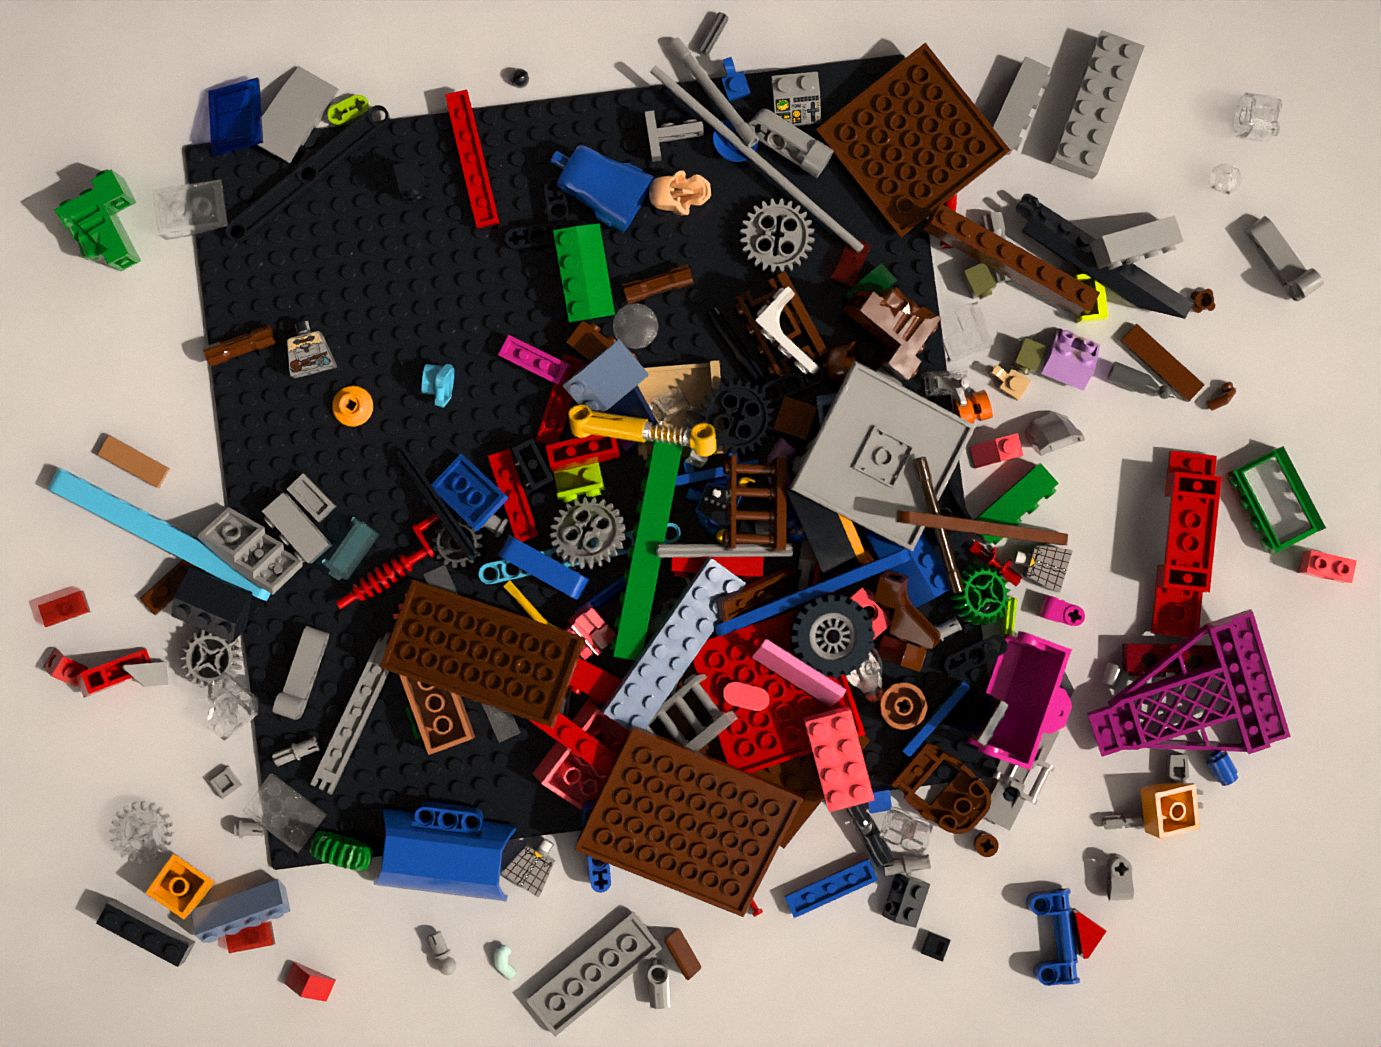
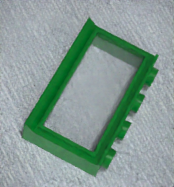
M1284 446L1275 448L1228 472L1230 476L1228 481L1241 497L1239 498V503L1245 511H1248L1251 517L1249 519L1250 524L1255 531L1259 532L1262 538L1260 543L1269 554L1278 553L1314 533L1326 529Z

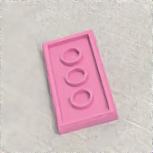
M765 640L752 656L761 664L829 707H832L840 700L846 692L843 687L769 640Z

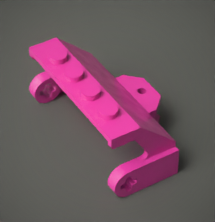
M1018 631L1017 637L1008 634L1004 635L1008 645L1007 651L996 658L985 690L986 693L1009 705L1005 716L999 721L992 738L985 746L970 737L967 743L977 746V751L1031 770L1043 733L1052 734L1066 725L1072 703L1066 690L1059 688L1072 649Z

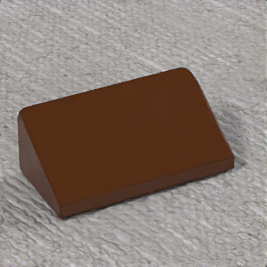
M676 929L666 935L664 938L666 946L685 979H691L701 969L698 959L680 929Z

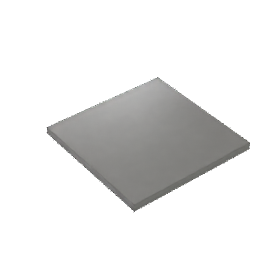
M854 361L790 489L913 551L925 526L895 522L897 510L929 514L912 460L926 457L938 501L976 426Z

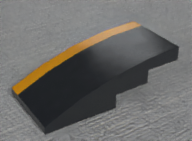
M790 487L785 489L801 529L805 533L812 553L815 555L825 578L867 559L850 519L790 489Z

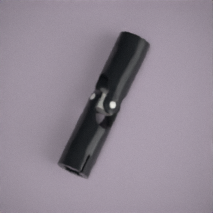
M862 803L844 808L845 812L854 819L853 825L876 866H882L894 858V854L874 819L866 812L865 804ZM872 824L871 831L864 835L860 829L868 828Z

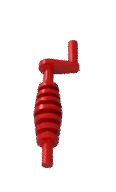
M436 513L412 525L424 547L409 556L400 555V562L396 558L391 559L392 567L387 562L382 563L385 569L384 572L379 566H376L374 571L377 576L375 577L371 571L368 572L366 575L369 581L367 582L362 577L359 580L361 583L360 587L357 583L352 585V592L336 601L338 607L342 609L356 599L364 601L366 600L364 595L366 593L369 597L375 596L372 590L374 588L378 593L383 592L380 584H383L386 589L391 588L388 579H391L396 584L399 581L396 574L403 578L406 576L404 569L411 572L413 564L428 554L431 558L434 557L435 553L422 534V531L440 521Z

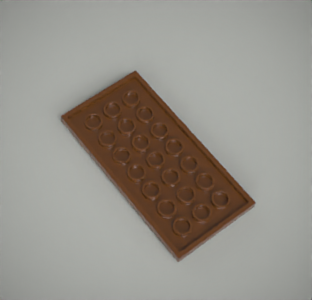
M412 580L380 668L554 728L586 638Z

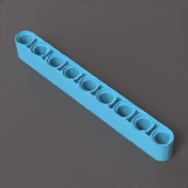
M668 523L667 527H674L677 535L672 540L665 538L664 544L675 543L680 538L679 527L674 523ZM633 531L625 532V537H629L632 545L635 546L636 536H632ZM591 545L589 548H595L597 545ZM615 548L617 556L629 553V549ZM556 549L541 551V553L552 558ZM507 560L487 563L479 570L480 580L486 584H495L530 576L531 574L519 568L516 575H510L507 572V565L510 562ZM570 560L562 563L566 567L571 566ZM488 567H492L496 571V577L493 580H487L484 576V572Z

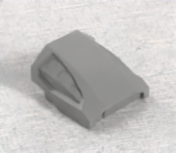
M1056 412L1033 419L1025 430L1027 440L1035 452L1041 456L1085 441L1082 432L1073 425L1068 416Z

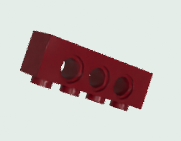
M1122 643L1123 671L1129 672V676H1141L1143 672L1150 669L1178 645ZM1192 645L1181 654L1187 671L1216 661L1212 645ZM1146 654L1152 656V663L1148 667L1143 663V657ZM1192 655H1196L1198 658V664L1194 668L1189 664V659ZM1175 659V664L1172 667L1167 665L1153 677H1166V672L1178 675L1181 672L1178 659Z

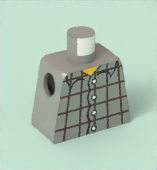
M1033 545L1030 554L1018 550L1014 563L1025 566L1023 574L1025 578L1053 592H1060L1073 550Z
M544 837L537 847L528 843L508 864L502 874L539 898L555 862L553 858L548 856L554 844Z

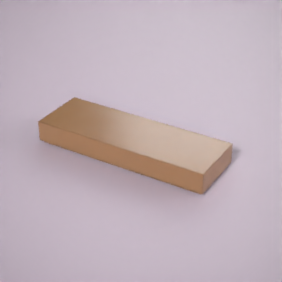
M108 435L98 453L100 457L156 488H160L170 470L169 467L111 435Z

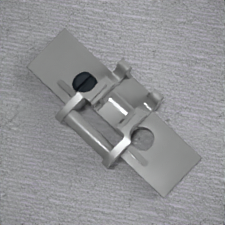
M1059 731L1052 734L1043 733L1031 769H1034L1038 765L1042 769L1028 795L1023 792L1025 787L1023 784L1030 770L1000 760L992 776L997 782L991 793V806L984 816L985 818L1010 831L1025 800L1035 805L1037 804V797L1050 771L1053 772L1055 767L1046 763L1045 760Z

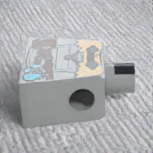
M308 321L296 323L297 337L287 339L290 376L299 378L337 368L323 334L319 331L311 333Z

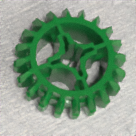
M976 563L972 566H966L964 571H959L964 590L955 593V596L950 598L956 601L952 608L960 609L958 616L964 617L966 622L972 621L973 625H988L989 622L995 623L997 618L1004 616L1002 611L1008 609L1005 602L1011 600L1009 597H1006V593H1009L1011 590L1005 587L1008 581L1002 580L1004 573L999 574L996 567H989V564ZM975 577H982L981 581H978L977 584H971ZM985 604L990 605L985 612H979L980 608L984 607Z
M320 831L315 833L309 852L313 857L322 862L344 869L363 871L369 867L374 850L370 845L346 835Z

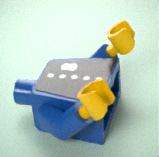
M726 477L714 478L711 483L707 482L704 491L691 486L686 499L698 503L695 510L696 518L704 532L723 544L722 535L723 531H726ZM736 477V487H747L748 482L755 481L748 477ZM736 496V508L739 504L741 496Z

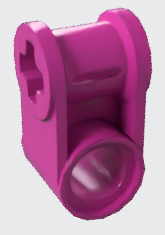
M1045 594L1038 613L1039 617L1070 626H1079L1083 623L1085 613L1081 607ZM1075 609V614L1079 616L1078 619H1073L1071 622V617L1068 616V613L1074 612Z

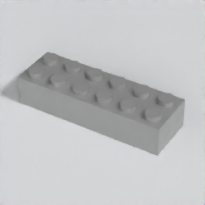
M1101 30L1094 42L1050 164L1093 179L1098 174L1145 47L1144 45Z

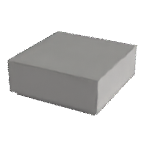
M230 767L225 768L209 780L221 799H224L242 786Z

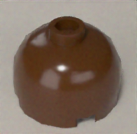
M854 341L835 345L828 352L826 360L823 361L824 373L828 374L829 379L836 386L841 387L854 361L861 364L858 346L853 347Z

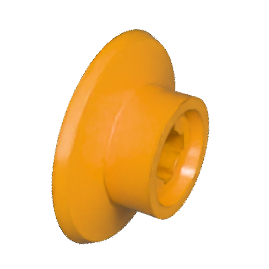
M359 386L344 387L337 392L333 399V414L340 423L346 426L355 427L362 425L372 414V398L365 389ZM350 401L356 403L354 410L347 408Z

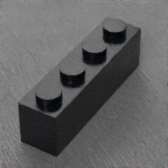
M116 899L106 903L96 922L97 925L176 967H179L186 961L195 944V941Z

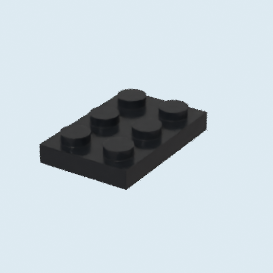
M969 684L970 689L959 701L947 725L985 746L992 738L997 724L1005 716L1009 705Z

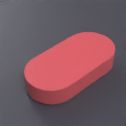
M734 681L728 683L723 690L726 702L734 706L761 711L769 704L768 693L760 687Z

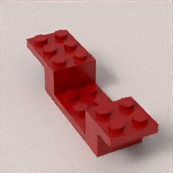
M1169 451L1165 497H1171L1165 558L1164 564L1157 565L1150 633L1190 637L1199 629L1203 593H1209L1211 587L1222 477L1215 476L1217 456Z

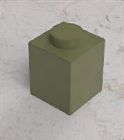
M980 263L961 274L972 299L979 296L980 300L993 294L991 290L996 287V284L987 265Z
M1024 338L1012 366L1017 367L1016 371L1021 374H1034L1039 367L1047 346Z

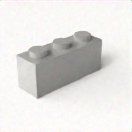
M282 493L262 511L266 515L264 520L272 528L276 527L281 532L279 537L286 545L291 544L296 549L294 554L299 560H302V563L305 561L313 563L332 546L288 494Z

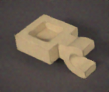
M998 365L993 366L988 373L1002 382L998 387L1000 390L1016 400L1021 398L1031 380L1016 370L1010 369L1006 373Z

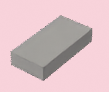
M304 473L287 488L293 497L318 522H321L336 507Z

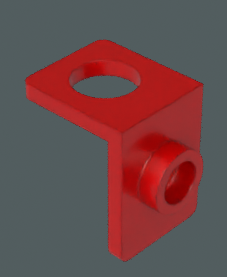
M54 648L43 666L50 676L74 687L79 686L75 676L80 672L88 670L87 666L65 657L57 648ZM57 656L55 664L51 667L52 661Z

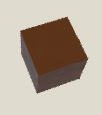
M784 396L773 428L777 434L808 444L819 415L818 407Z

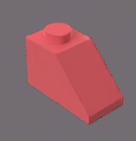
M1018 433L969 447L975 469L1024 456Z

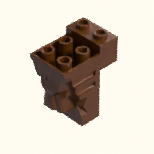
M897 287L883 289L879 294L875 292H855L843 308L847 315L883 343L870 363L878 369L882 367L896 379L909 380L917 374L918 366L922 361L915 355L923 350L924 342L928 336H931L937 330V324L941 319L938 315H935L923 306H917L912 300L905 298Z

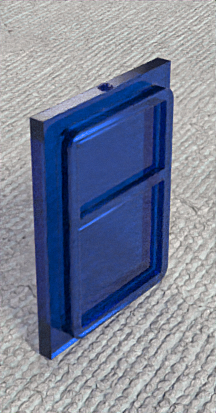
M258 77L208 91L211 154L213 156L263 143L260 79Z

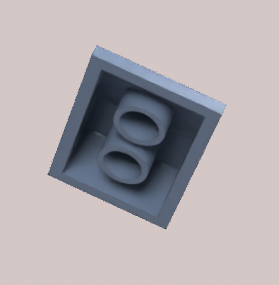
M619 339L573 372L562 386L579 405H586L591 411L603 413L647 378L649 374Z

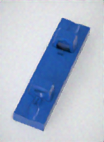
M738 451L735 454L737 455L736 464L760 465L759 460L740 462ZM683 462L686 474L677 476L675 487L726 477V475L723 474V467L695 472L693 465Z

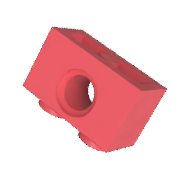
M1306 550L1302 554L1299 573L1340 583H1352L1357 560Z
M860 588L849 597L863 608L866 606L873 608L874 615L871 618L872 627L875 631L873 640L892 624V621L889 619L892 617L891 613L882 606L880 608L875 603V595L870 589L864 590Z

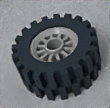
M832 593L812 599L807 604L801 606L798 614L793 619L791 643L800 661L824 676L839 678L841 675H850L855 669L859 670L862 667L861 664L864 661L867 662L870 657V650H873L874 647L873 637H875V631L872 627L871 618L861 605L847 596ZM830 619H835L834 626H832ZM827 620L828 627H826L822 622ZM839 620L843 621V623L839 627H837ZM821 625L824 631L817 630L818 626ZM847 625L849 630L841 632V630ZM835 629L839 632L837 641L829 642L826 639V634L829 630ZM816 633L823 635L821 637L815 638ZM850 634V639L843 637V635ZM824 640L820 646L817 645L816 642ZM841 641L848 642L847 646L845 647ZM828 644L826 652L822 649ZM838 644L843 648V650L839 652L837 648ZM832 646H834L835 653H830Z

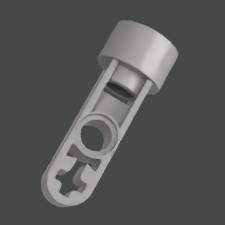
M760 109L748 123L761 142L816 178L821 174L834 152L833 149L819 140H815L768 109Z

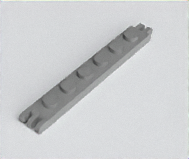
M388 631L384 639H378L310 784L315 787L318 780L321 779L322 782L319 789L324 790L327 783H330L331 785L327 793L331 795L390 672L380 668L392 635Z

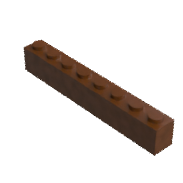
M941 203L932 210L923 228L929 234L1079 317L1092 311L1100 294L1099 291Z

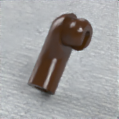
M1229 381L1221 385L1223 393L1207 401L1211 411L1227 405L1234 397L1236 387H1233L1232 382Z

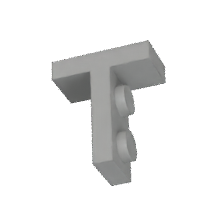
M654 110L645 112L652 162L661 161L659 142L704 135L703 123L697 122L695 119L684 121L683 125L675 126L674 123H666L661 125V128H657Z

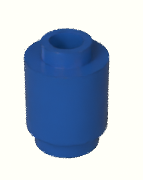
M1219 750L1209 754V759L1206 763L1216 781L1220 782L1222 786L1234 783L1238 779V771L1228 753Z

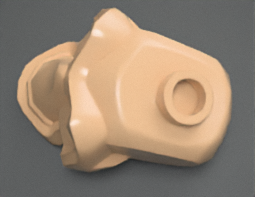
M678 171L673 176L655 178L649 186V198L654 207L673 211L681 216L689 214L690 204L702 205L711 196L710 183L700 175H693L691 178L686 179L684 171Z

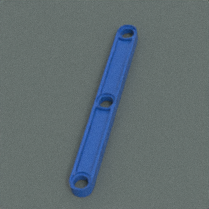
M907 548L899 550L747 611L726 622L722 621L714 626L717 637L725 635L911 560Z

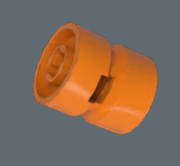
M985 390L974 392L969 398L965 395L966 406H959L957 400L953 399L955 415L972 424L975 419L984 421L993 418L992 407ZM973 404H975V406H976V409H977L976 411H974V409H973V406H972Z

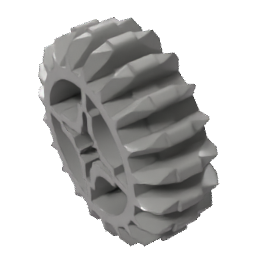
M201 629V635L194 632L192 634L194 640L190 638L186 640L190 647H182V651L187 652V655L180 656V660H186L187 663L181 665V668L189 669L185 676H194L191 683L196 684L200 680V688H204L206 684L208 689H214L215 684L218 688H222L223 681L228 685L231 683L230 677H238L234 669L241 670L242 666L238 665L237 661L244 660L242 656L237 657V653L242 652L243 649H235L234 647L239 643L238 639L230 642ZM214 639L221 642L224 646L215 650L210 645H207L205 641ZM198 647H200L201 659L196 663L195 655ZM228 652L229 662L227 668L224 670L223 668L225 666L223 665L222 659ZM209 654H217L216 659H214L216 660L215 662L206 663ZM210 667L214 672L217 671L219 676L209 677L204 675L201 670Z

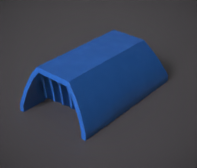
M426 801L418 806L416 812L383 808L382 817L385 828L381 870L377 878L374 879L373 885L507 902L508 895L503 894L499 885L501 859L506 843L516 831V825L483 821L482 811L479 808ZM428 810L431 812L432 817L429 819L423 818L420 811ZM451 813L454 815L455 820L451 822L446 821L443 815ZM468 816H475L478 819V823L469 824L466 818Z

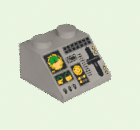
M818 72L772 76L771 90L775 114L794 126L821 124Z

